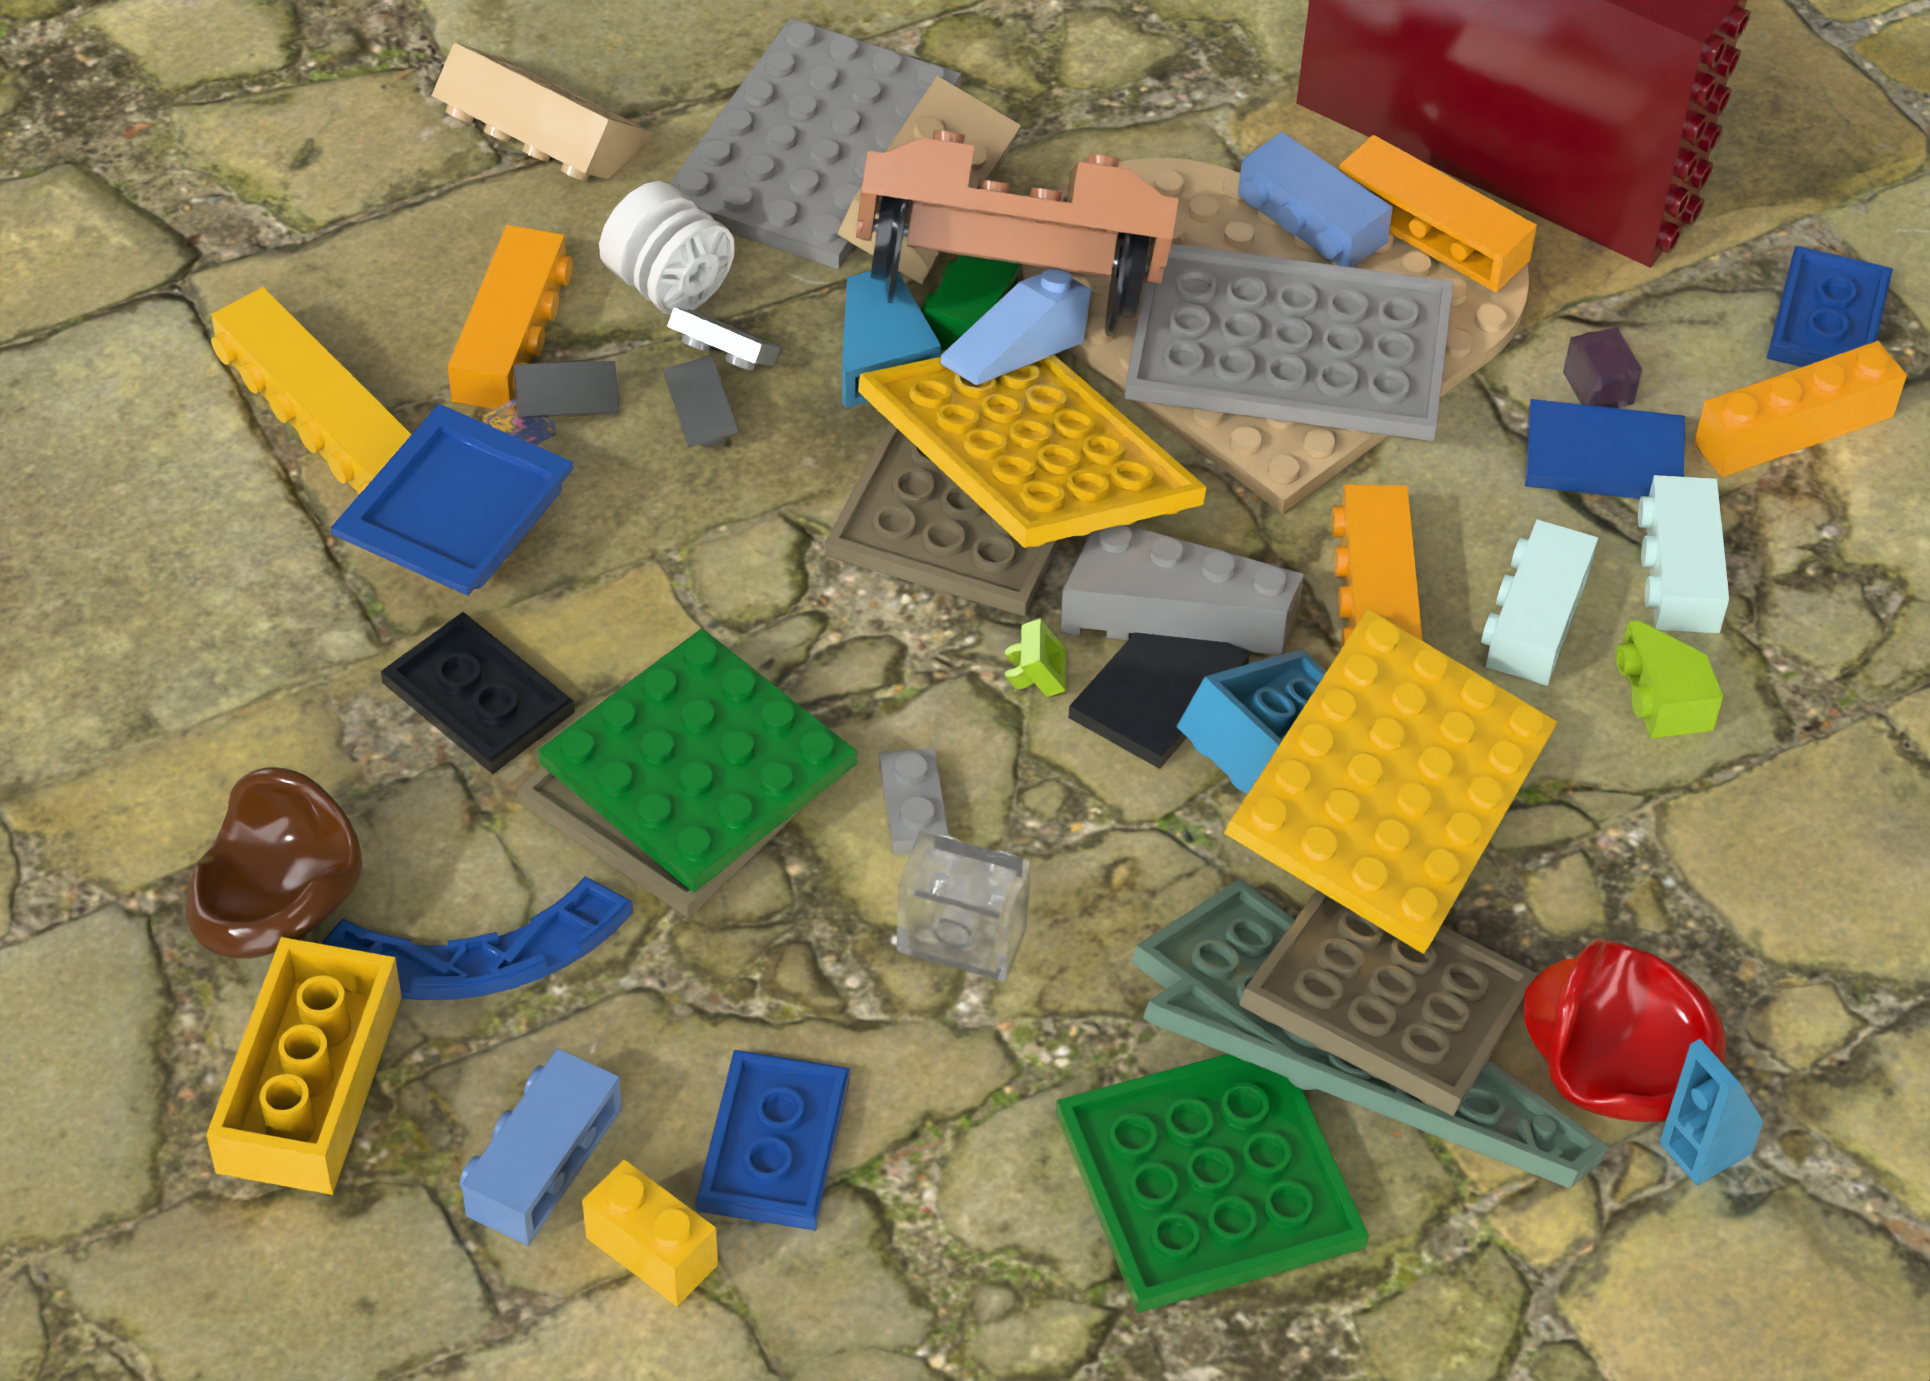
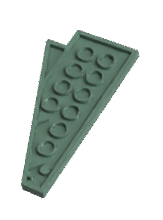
M1240 879L1150 936L1136 947L1131 963L1166 988V990L1149 1000L1143 1016L1146 1021L1288 1077L1289 1081L1298 1088L1324 1091L1569 1189L1602 1162L1609 1147L1491 1060L1487 1061L1453 1117L1438 1108L1426 1105L1420 1099L1384 1080L1372 1077L1361 1068L1330 1052L1315 1047L1309 1041L1276 1024L1269 1023L1257 1014L1239 1006L1246 986L1295 920Z

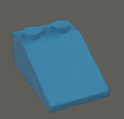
M1298 649L1205 676L1180 719L1177 728L1192 741L1194 748L1200 754L1209 757L1230 777L1231 783L1237 789L1248 794L1327 670L1304 649Z

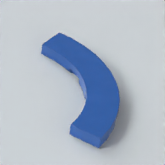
M585 876L559 901L536 916L531 917L528 925L498 936L497 932L472 938L448 940V945H415L411 943V939L384 935L342 919L320 944L395 957L403 999L454 1000L514 989L567 967L591 952L611 936L633 913V905L631 900Z

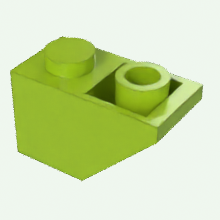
M1640 620L1628 621L1623 643L1618 644L1616 647V664L1620 675L1628 677L1632 688L1631 700L1633 711L1638 719L1643 718L1650 738L1655 739L1714 731L1724 696L1707 654Z

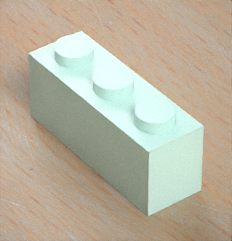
M1654 475L1649 496H1641L1638 507L1639 528H1647V536H1644L1642 542L1641 563L1642 567L1650 568L1651 576L1647 577L1645 584V607L1654 608L1655 628L1658 630L1720 633L1729 602V591L1717 479Z
M1537 519L1530 538H1519L1511 562V568L1517 569L1514 577L1505 574L1496 601V605L1501 606L1502 610L1500 615L1490 612L1483 631L1481 643L1490 646L1486 668L1548 686L1589 577L1598 537Z

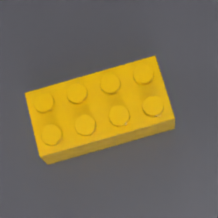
M284 937L280 938L206 1134L216 1174L333 1195L402 998L395 957Z

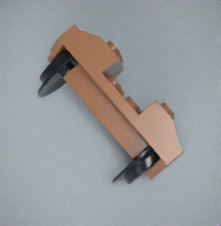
M934 130L933 139L922 137L883 153L867 150L856 238L871 241L873 231L877 232L871 278L885 282L888 303H893L903 236L908 237L907 247L1102 277L1111 276L1105 334L1110 337L1120 317L1135 318L1143 278L1144 283L1161 284L1163 270L1167 265L1179 198L1163 196L1131 169L1119 168V158L1089 154L1086 161H1078L1070 174L1067 200L1062 202V192L1049 189L1031 188L1030 194L1023 196L1009 194L1010 184L996 181L979 180L977 188L968 187L974 145L964 144V134ZM877 204H881L879 219H875ZM907 208L912 209L910 224L905 223Z

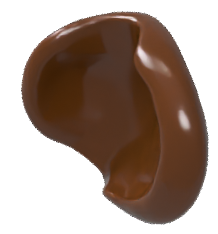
M266 767L251 771L239 779L230 792L228 810L216 840L210 849L195 863L190 876L185 910L189 929L195 939L203 947L220 956L250 959L275 953L281 937L299 940L321 924L349 896L359 880L362 870L360 843L350 820L342 808L318 783L295 770Z

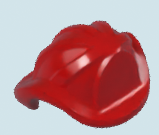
M1597 938L1589 943L1577 957L1562 960L1545 969L1525 990L1523 1009L1525 1024L1535 1047L1548 1062L1552 1083L1564 1099L1588 1112L1631 1122L1666 1121L1691 1043L1701 1039L1724 1065L1726 1056L1725 1030L1714 1003L1687 974L1675 965L1652 953L1612 940Z

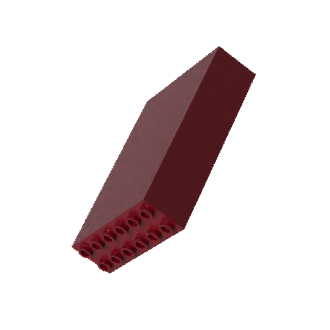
M1309 0L1296 104L1367 137L1375 135L1438 170L1651 268L1663 252L1668 254L1672 252L1680 238L1682 228L1685 224L1692 226L1703 209L1705 200L1699 197L1700 191L1707 183L1713 169V162L1708 161L1709 154L1715 148L1722 132V126L1717 124L1718 117L1724 111L1732 91L1731 88L1726 86L1727 80L1735 70L1741 55V50L1736 48V43L1748 24L1751 12L1745 9L1747 0Z

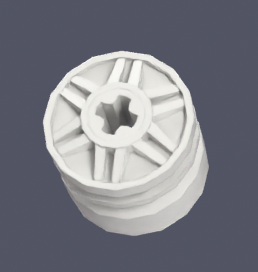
M662 181L646 183L629 193L613 210L604 225L599 242L600 259L605 266L627 285L636 287L642 297L651 301L658 310L668 315L672 314L674 307L694 310L704 304L718 290L727 276L735 254L734 238L728 228L720 222L714 221L712 216L706 211L697 209L694 202L673 185Z

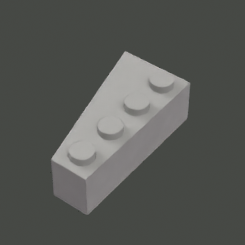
M1131 525L1109 527L1090 533L1063 588L1060 634L1080 635L1081 628L1107 631L1106 638L1128 640L1129 633L1136 632L1228 642L1247 652L1281 655L1298 620L1303 574Z

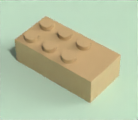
M936 76L886 151L922 137L933 139L934 130L964 134V144L974 145L968 187L977 188L979 180L991 181L1004 161L1021 125L946 80ZM861 186L852 200L837 235L874 255L877 232L873 231L871 241L856 238ZM877 204L875 219H879L881 204ZM907 208L905 223L910 224L912 212L910 208ZM903 236L898 271L923 285L944 252L907 247L908 237Z

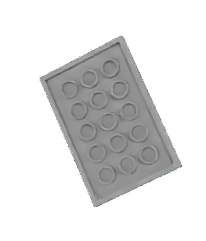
M789 18L669 184L692 200L697 209L706 211L712 216L714 221H718L728 228L730 233L839 270L855 245L837 235L853 198L862 186L867 150L881 153L887 150L936 76L960 89L961 73Z
M1171 243L1161 284L1145 283L1124 399L1434 441L1453 281Z

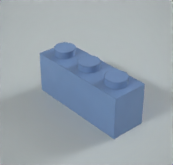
M1279 133L1242 159L1238 196L1245 200L1248 205L1258 209L1281 225L1284 230L1294 234L1317 250L1324 258L1330 259L1338 266L1354 268L1387 244L1393 207L1285 133Z
M559 1048L556 1049L544 1067L541 1065L537 1066L530 1074L525 1085L524 1096L513 1112L510 1110L505 1111L497 1121L489 1146L481 1157L476 1155L471 1158L463 1170L460 1178V1188L462 1189L466 1217L529 1246L621 1112L622 1101L619 1076Z

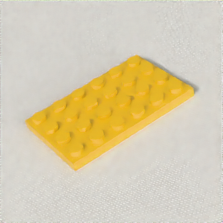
M1055 355L979 385L973 384L940 364L941 357L860 373L858 392L1024 548L1030 546L1038 547L1047 542L1072 536H1084L1093 531L1118 525H1130L1139 520L1164 514H1176L1181 510L1204 505L1207 487Z
M1367 608L1232 817L1224 834L1424 954L1558 721Z

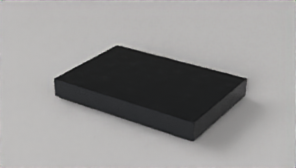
M461 612L381 670L382 683L492 775L575 713L574 701L464 612Z
M1135 632L1071 703L1068 718L1160 769L1187 738L1177 728V725L1204 677L1249 664L1250 654L1228 642Z

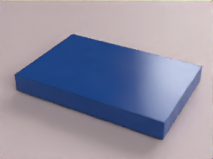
M1795 246L1766 359L1804 367L1876 342L1893 268Z
M1531 399L1528 410L1525 486L1640 499L1641 496H1649L1654 475L1684 477L1685 416Z
M734 1050L696 1198L697 1212L816 1231L850 1082V1068Z

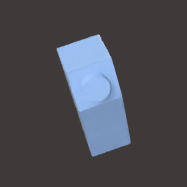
M1048 269L1039 275L1020 281L941 355L940 364L973 384L979 385L1083 343L1091 288L1073 279L1068 272L1059 269Z

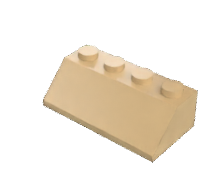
M456 42L452 45L431 95L448 104L445 112L471 124L474 118L486 123L483 130L485 133L508 143L514 137L524 142L522 148L524 153L545 162H549L550 157H553L563 162L560 169L562 172L584 182L588 181L590 175L604 179L612 177L650 141L653 135L652 131L502 56Z

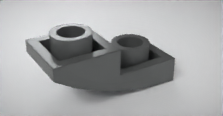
M712 355L663 369L667 387L689 448L696 445L712 446L722 442L727 436L738 433L737 425Z
M615 361L517 364L513 366L518 419L620 413Z

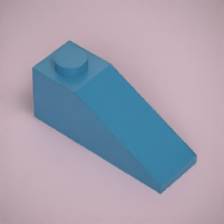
M1701 1039L1690 1044L1659 1141L1698 1186L1751 1155L1764 1122L1739 1081Z

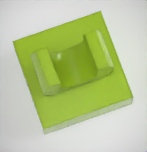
M1041 618L1021 625V643L1013 644L1005 650V655L1017 668L1005 671V678L1015 689H1024L1035 683L1046 697L1065 692L1066 648Z

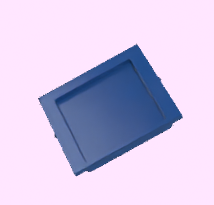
M438 404L330 527L331 534L469 596L474 589H479L485 585L561 493V484L574 469L573 461Z

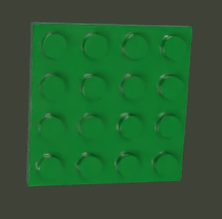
M701 628L539 748L538 758L541 766L694 893L857 765V750Z
M1225 1054L1058 1099L1056 1102L1057 1118L1137 1313L1362 1250L1367 1247L1369 1238L1367 1230L1303 1090L1293 1085L1288 1077L1230 1054Z

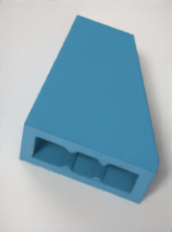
M871 270L847 277L842 353V403L845 408L869 402L858 392L860 373L941 357V345L899 272L897 274L893 303L887 302L885 282L871 278Z

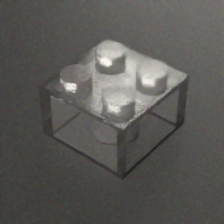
M920 830L898 882L897 952L1007 982L1027 929L1031 861L1019 858L1007 851H993L964 843L953 836H939Z

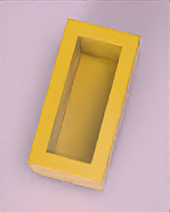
M624 1159L582 1199L586 1238L677 1307L718 1266L716 1227Z

